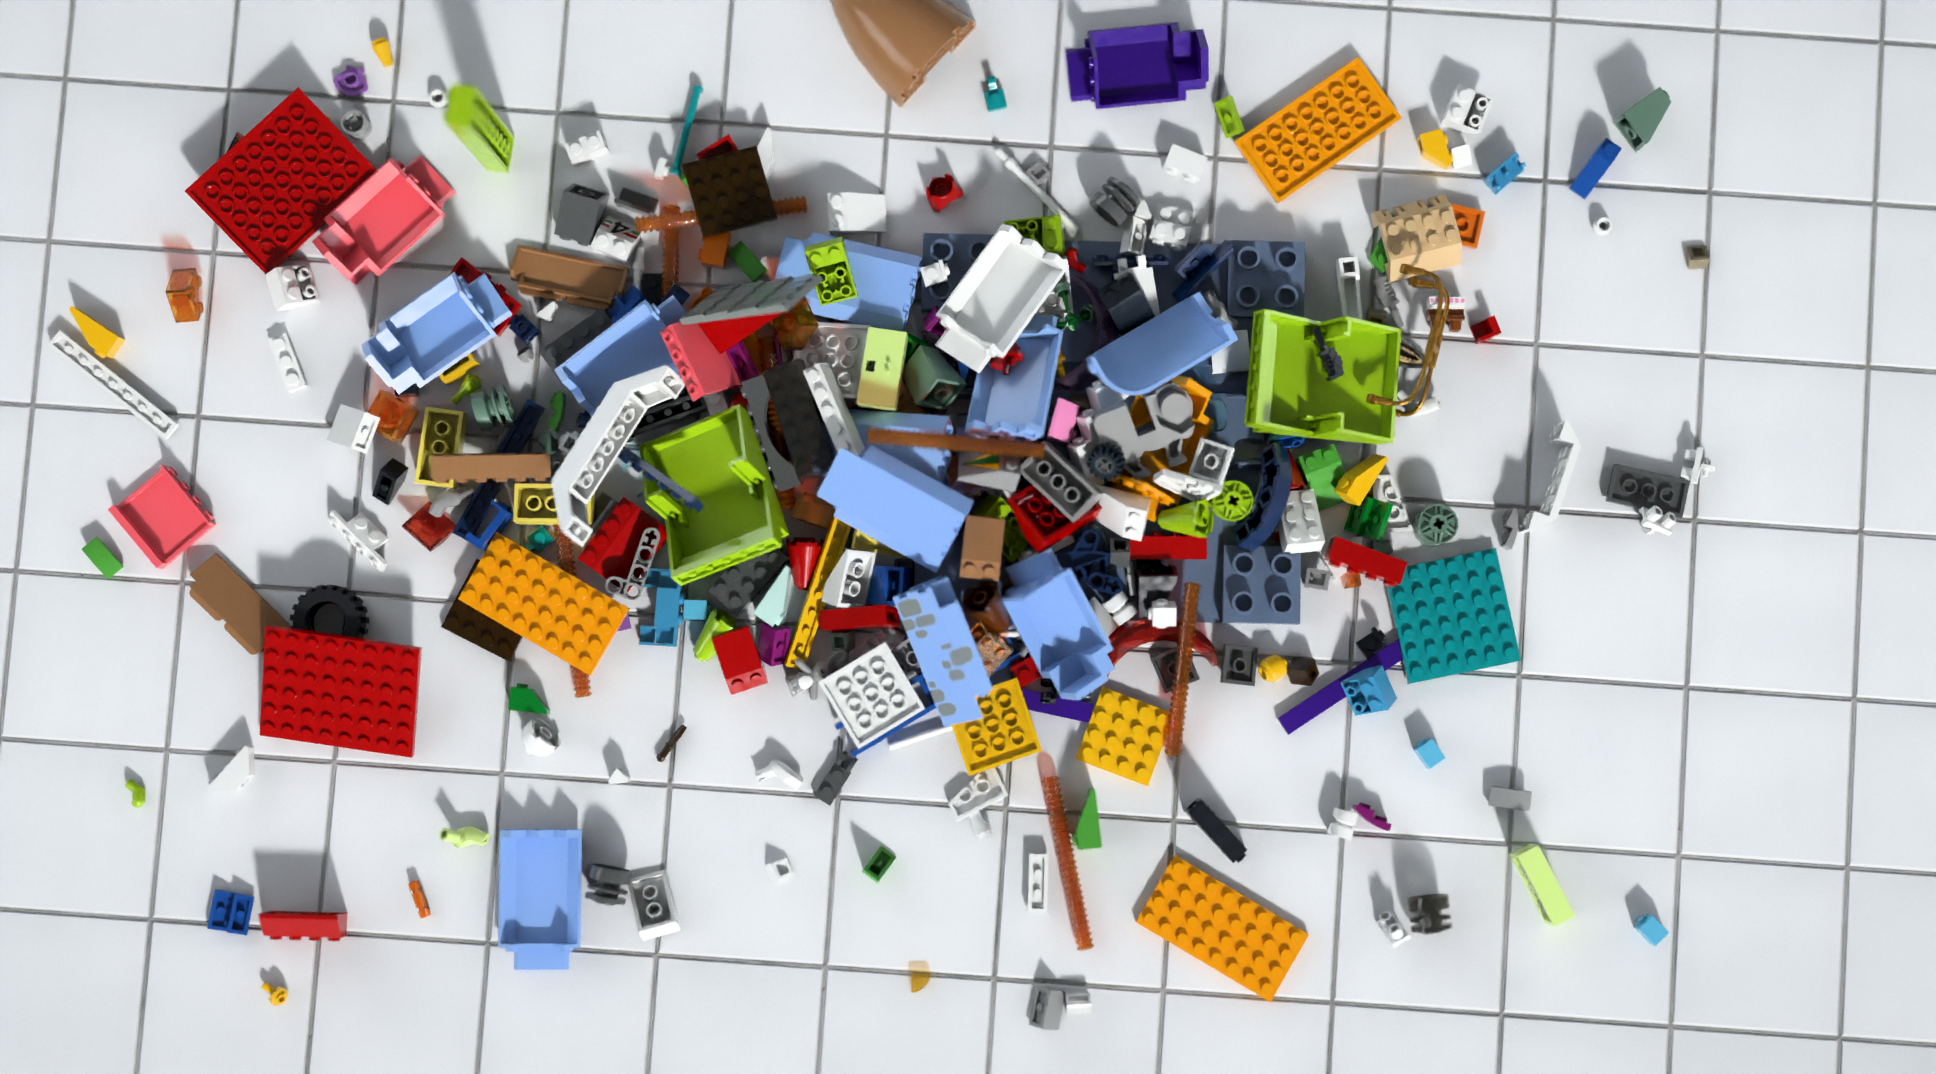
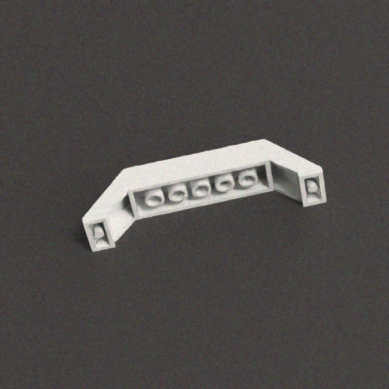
M664 365L613 383L551 480L560 530L582 547L593 531L589 528L587 504L643 415L651 406L671 398L676 400L685 386L683 380L669 366Z

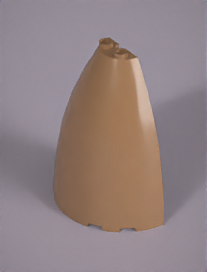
M830 0L844 37L857 59L900 108L926 81L927 73L948 51L952 53L977 26L972 19L946 0Z

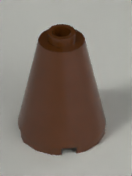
M990 582L980 583V587L971 588L963 600L965 611L996 633L1007 631L1011 625V620L997 587Z

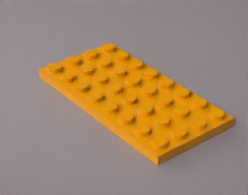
M1357 57L1237 139L1234 144L1275 202L1279 204L1394 125L1402 117L1360 58Z
M496 532L458 598L460 601L589 676H592L630 608L498 532Z
M1176 855L1173 856L1136 920V923L1271 1002L1309 936L1306 932Z

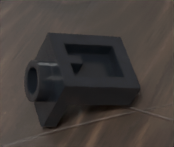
M1375 627L1371 628L1372 632L1356 642V646L1367 660L1386 648L1385 640L1387 638L1381 630L1378 631Z

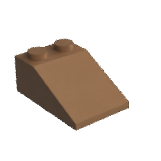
M970 514L966 516L960 577L999 581L1005 518Z

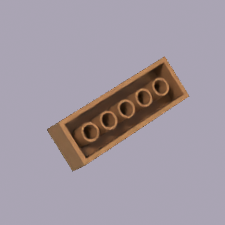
M546 452L428 454L429 478L434 480L435 483H447V479H453L455 483H467V479H473L475 482H487V479H493L495 482H507V478H512L516 482L526 481V478H531L534 481H546V477H551V454Z

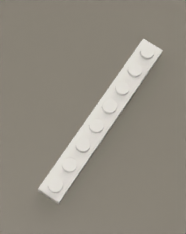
M59 330L49 342L48 346L164 439L168 440L178 428L179 424L63 331Z

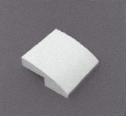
M1247 330L1234 331L1238 340L1210 356L1212 374L1249 371L1250 350Z

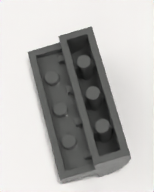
M684 386L676 400L671 398L649 407L636 426L634 434L637 436L708 411L704 397L702 396L696 401H692L686 386Z

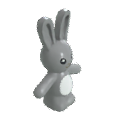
M844 649L836 651L827 660L817 662L812 669L802 659L797 658L795 664L802 671L785 676L792 696L794 697L799 692L810 687V699L816 700L818 697V682L844 667L833 668V666L847 657V651Z

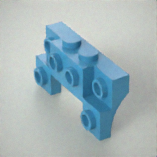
M650 568L644 587L657 588L654 626L640 625L639 645L677 647L678 628L680 624H683L681 605H684L685 593H682V586L671 578L670 569Z

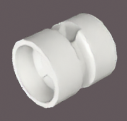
M1123 590L1117 595H1112L1102 604L1108 613H1113L1112 618L1118 626L1124 624L1138 612L1132 602H1127L1128 597Z
M1334 807L1331 817L1334 821L1329 824L1327 834L1352 840L1354 833L1352 826L1356 825L1359 814Z

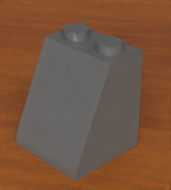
M573 184L565 189L554 234L559 235V238L563 240L572 239L578 241L577 243L583 246L591 245L601 225L610 194Z

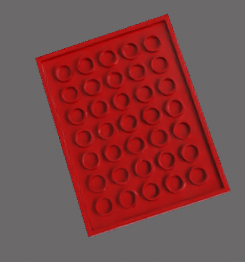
M297 88L190 185L185 192L267 274L275 267H279L321 229L326 224L324 218L377 169L301 89Z
M267 625L265 627L260 735L412 758L415 748L422 647Z

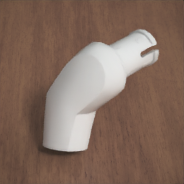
M1401 389L1397 393L1396 401H1402L1409 396ZM1436 396L1426 399L1421 409L1412 416L1426 414L1441 408L1440 397ZM1412 400L1402 405V407L1405 409V412L1411 411L1418 405L1419 401Z
M772 760L770 765L755 771V776L759 782L775 776L796 789L803 782V778L797 772L779 760Z

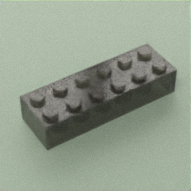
M798 358L764 370L763 374L798 480L805 482L828 474L836 457L823 417L803 373V370L806 369L804 360Z

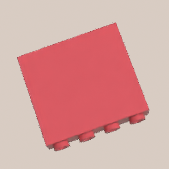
M681 322L670 324L660 332L692 401H696L704 395L730 388L737 390L743 387L726 351L720 354L697 323L682 325Z
M161 465L159 466L161 470L122 503L118 506L113 505L108 509L153 565L159 569L165 568L216 525L213 521V515L208 510L204 511L200 506L202 502L195 495L192 496L188 490L190 488L184 481L180 482L176 477L178 475L171 466Z

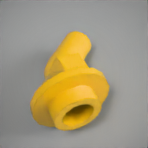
M267 981L261 986L263 990L271 995L268 1000L272 1005L279 1006L286 1001L288 996L286 989L280 986L275 989Z

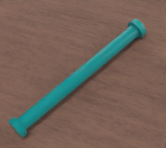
M692 86L693 93L673 168L669 171L670 174L676 176L681 175L680 167L700 93H703V88L699 86Z

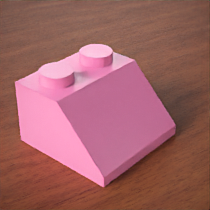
M1058 398L1047 440L1069 445L1070 441L1073 442L1077 433L1076 430H1073L1075 423H1077L1076 417L1082 415V412H1079L1080 406Z

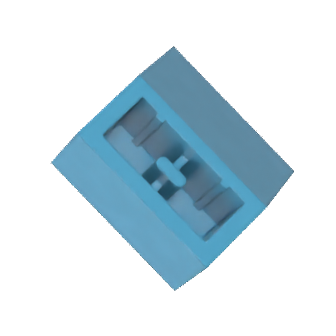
M1382 665L1365 668L1340 682L1355 716L1389 710L1397 699Z

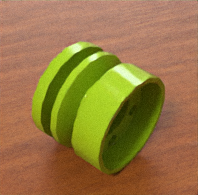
M1226 480L1222 484V493L1208 500L1211 504L1210 510L1216 517L1222 520L1237 521L1243 519L1253 507L1252 492L1247 485L1240 481ZM1230 496L1236 498V500L1234 501L1235 505L1228 504V501H1230Z

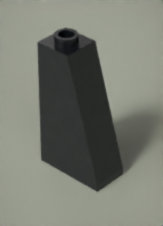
M1197 798L1184 810L1188 817L1232 863L1235 861L1239 863L1246 856V847L1201 799Z

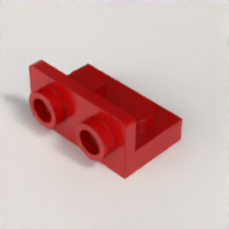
M1029 653L1027 659L1022 660V658H1019L1012 662L1013 667L1009 668L1013 676L1018 679L1021 688L1042 677Z

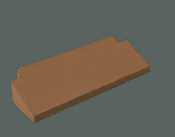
M523 245L517 246L510 266L511 280L519 281L518 289L523 295L552 301L565 299L568 304L596 310L603 308L605 311L608 308H612L613 301H616L615 296L621 298L624 296L629 274V267Z
M217 553L189 574L195 580L189 586L192 588L189 591L190 596L216 621L223 619L226 622L224 625L225 630L251 655L264 651L265 627L267 625L290 628L291 625Z

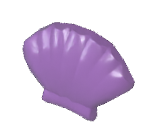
M347 65L344 72L333 78L335 87L343 95L356 97L366 93L368 90V84L363 76L365 69Z

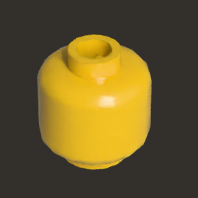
M1272 654L1259 663L1258 672L1263 680L1275 682L1287 674L1286 667H1288V663L1284 657Z

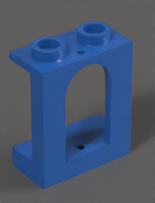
M500 500L498 502H490L500 511L482 536L479 537L471 532H468L465 536L466 540L481 550L486 551L496 532L501 534L513 518V513L510 512L512 508Z

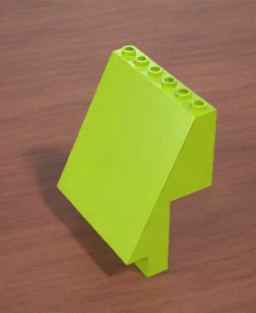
M1268 309L1255 311L1253 314L1244 426L1252 427V432L1378 445L1393 443L1396 406L1370 404L1366 402L1368 394H1374L1396 401L1401 329L1348 316L1320 322ZM1316 327H1320L1324 340L1327 343V348L1334 347L1337 355L1343 361L1341 366L1343 367L1344 375L1334 380H1326L1328 376L1326 368H1324L1322 363L1323 360L1321 356L1317 357V353L1321 351L1312 330Z
M740 404L639 445L640 457L697 497L704 506L700 512L694 508L689 510L682 504L683 500L680 498L678 501L669 494V490L663 491L656 485L657 482L655 480L650 482L643 476L644 473L642 472L645 503L665 519L671 578L680 586L783 546L782 538L788 536L789 532L750 415Z

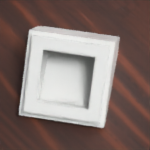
M1469 144L1449 150L1453 155V170L1472 165Z
M552 301L538 312L536 316L552 323L559 305Z
M787 856L765 865L772 883L794 874Z

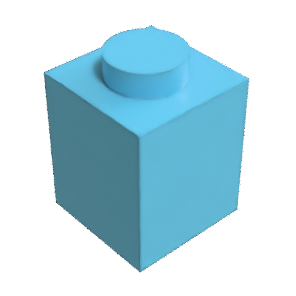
M684 600L683 619H708L712 611V605H709L708 600Z
M1430 738L1421 739L1416 743L1417 747L1413 749L1426 769L1432 768L1445 759L1439 747Z
M1649 914L1642 915L1636 921L1637 925L1634 927L1650 945L1654 946L1669 934L1665 927L1653 915Z

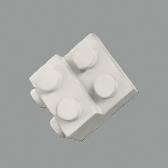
M1159 203L1149 241H1152L1157 246H1163V244L1171 246L1170 248L1176 251L1186 250L1195 212Z

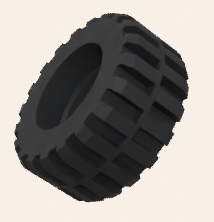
M319 585L315 589L310 588L306 591L307 594L301 595L298 598L299 603L294 604L292 607L295 611L294 615H290L289 620L293 621V625L290 628L315 631L314 618L317 611L325 604H336L341 607L346 619L344 630L340 635L363 638V635L368 633V629H366V623H369V617H366L367 608L362 605L363 601L355 595L356 593L344 587Z

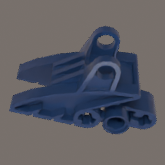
M1091 527L1084 528L1074 543L1054 552L1062 568H1071L1072 572L1074 570L1077 572L1076 569H1079L1081 576L1078 575L1076 578L1078 583H1082L1086 579L1092 589L1112 595H1117L1122 591V581L1118 577L1108 574L1109 557H1111V554L1108 551L1096 549L1099 535L1095 529ZM1093 532L1094 539L1086 541V533ZM1100 560H1103V572L1099 571ZM1091 563L1089 571L1086 573L1083 566ZM1094 575H1099L1100 581L1096 584L1091 583V578ZM1105 577H1108L1106 581L1109 583L1116 581L1119 587L1111 590V587L1105 584Z

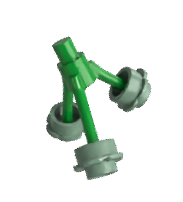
M1064 280L1058 281L1052 291L1057 297H1062L1067 315L1065 318L1059 314L1053 316L1058 317L1057 329L1064 331L1066 327H1069L1071 330H1076L1081 320L1085 322L1095 320L1097 312L1094 305L1084 304L1079 311V317L1071 313L1066 297L1071 292V285Z

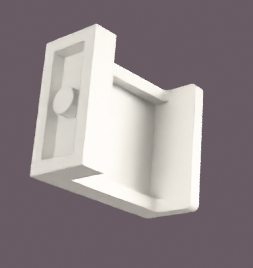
M340 404L327 440L367 454L380 418Z

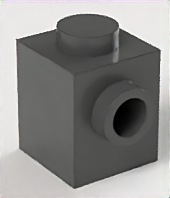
M1110 538V567H1129V538Z

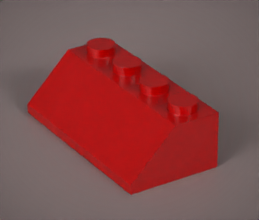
M267 911L259 914L263 936H270L271 940H280L282 936H289V940H301V937H309L311 941H319L321 937H328V941H340V938L347 936V913Z

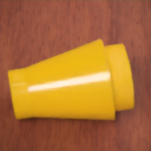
M386 37L372 41L371 48L383 67L393 65L390 43L386 40Z

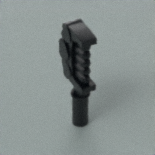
M1320 327L1312 329L1321 351L1317 353V357L1321 356L1324 368H1326L1328 376L1326 380H1334L1344 375L1343 367L1341 366L1343 361L1337 355L1335 348H1327V343L1324 340Z

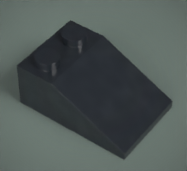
M1130 272L1124 273L1095 292L1121 336L1155 317L1143 292Z

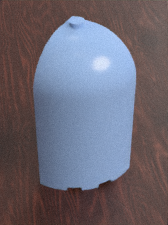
M1197 292L1102 347L1085 360L1088 363L1089 371L1092 374L1095 373L1112 390L1126 395H1140L1159 387L1237 341L1238 338L1229 322L1223 321L1219 317L1215 319L1211 315L1213 310L1206 303L1201 293Z

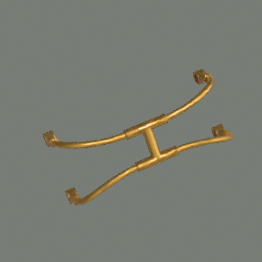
M1401 264L1399 272L1407 275H1427L1436 282L1434 284L1431 281L1410 277L1408 285L1415 288L1438 289L1439 296L1434 324L1431 327L1423 357L1422 371L1412 394L1402 401H1392V399L1379 397L1374 394L1367 395L1366 402L1370 404L1385 406L1405 405L1411 402L1418 394L1424 381L1427 367H1429L1424 390L1418 405L1408 412L1396 409V417L1416 414L1426 400L1450 306L1449 293L1442 286L1439 277L1426 269L1413 267L1408 264ZM1443 294H1444V297H1445V306H1444V311H1443L1442 319H1441V322H1440V326H1439V328H1438V324H1439V320H1440V316H1441V311H1442Z

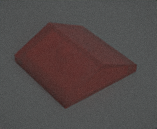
M428 501L402 525V528L431 552L445 542L452 534L456 524L444 514L441 517L431 515L428 511L432 503Z

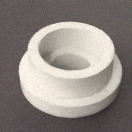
M434 89L429 94V102L436 108L444 107L448 102L447 93L442 89ZM438 96H442L441 101H436Z
M1604 216L1597 218L1593 223L1595 233L1601 236L1609 234L1613 228L1612 221ZM1601 223L1605 225L1604 230L1599 226Z

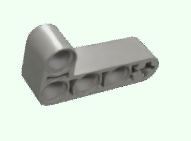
M650 527L644 530L628 578L612 576L607 579L605 587L608 592L630 600L640 597L661 537L660 532L656 528ZM651 531H655L654 535L657 536L656 539H652L650 544L654 545V549L649 546H643V542L648 543L649 537L646 534L651 533ZM648 549L651 556L648 560H643L640 557L641 550ZM637 567L643 568L645 572L642 578L634 576V570ZM613 579L618 580L620 583V587L617 590H612L609 587V583ZM632 585L638 588V594L634 597L630 596L627 592L628 588Z

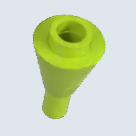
M467 374L458 392L451 398V401L456 405L463 397L482 387L480 384L482 382L476 374Z

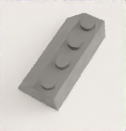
M1042 441L1021 465V474L1073 523L1089 511L1104 494L1049 441Z

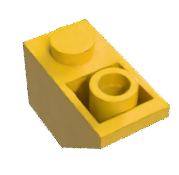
M1442 128L1420 134L1416 140L1421 157L1444 170L1451 167L1453 155L1451 151H1448V138L1445 133L1443 134Z

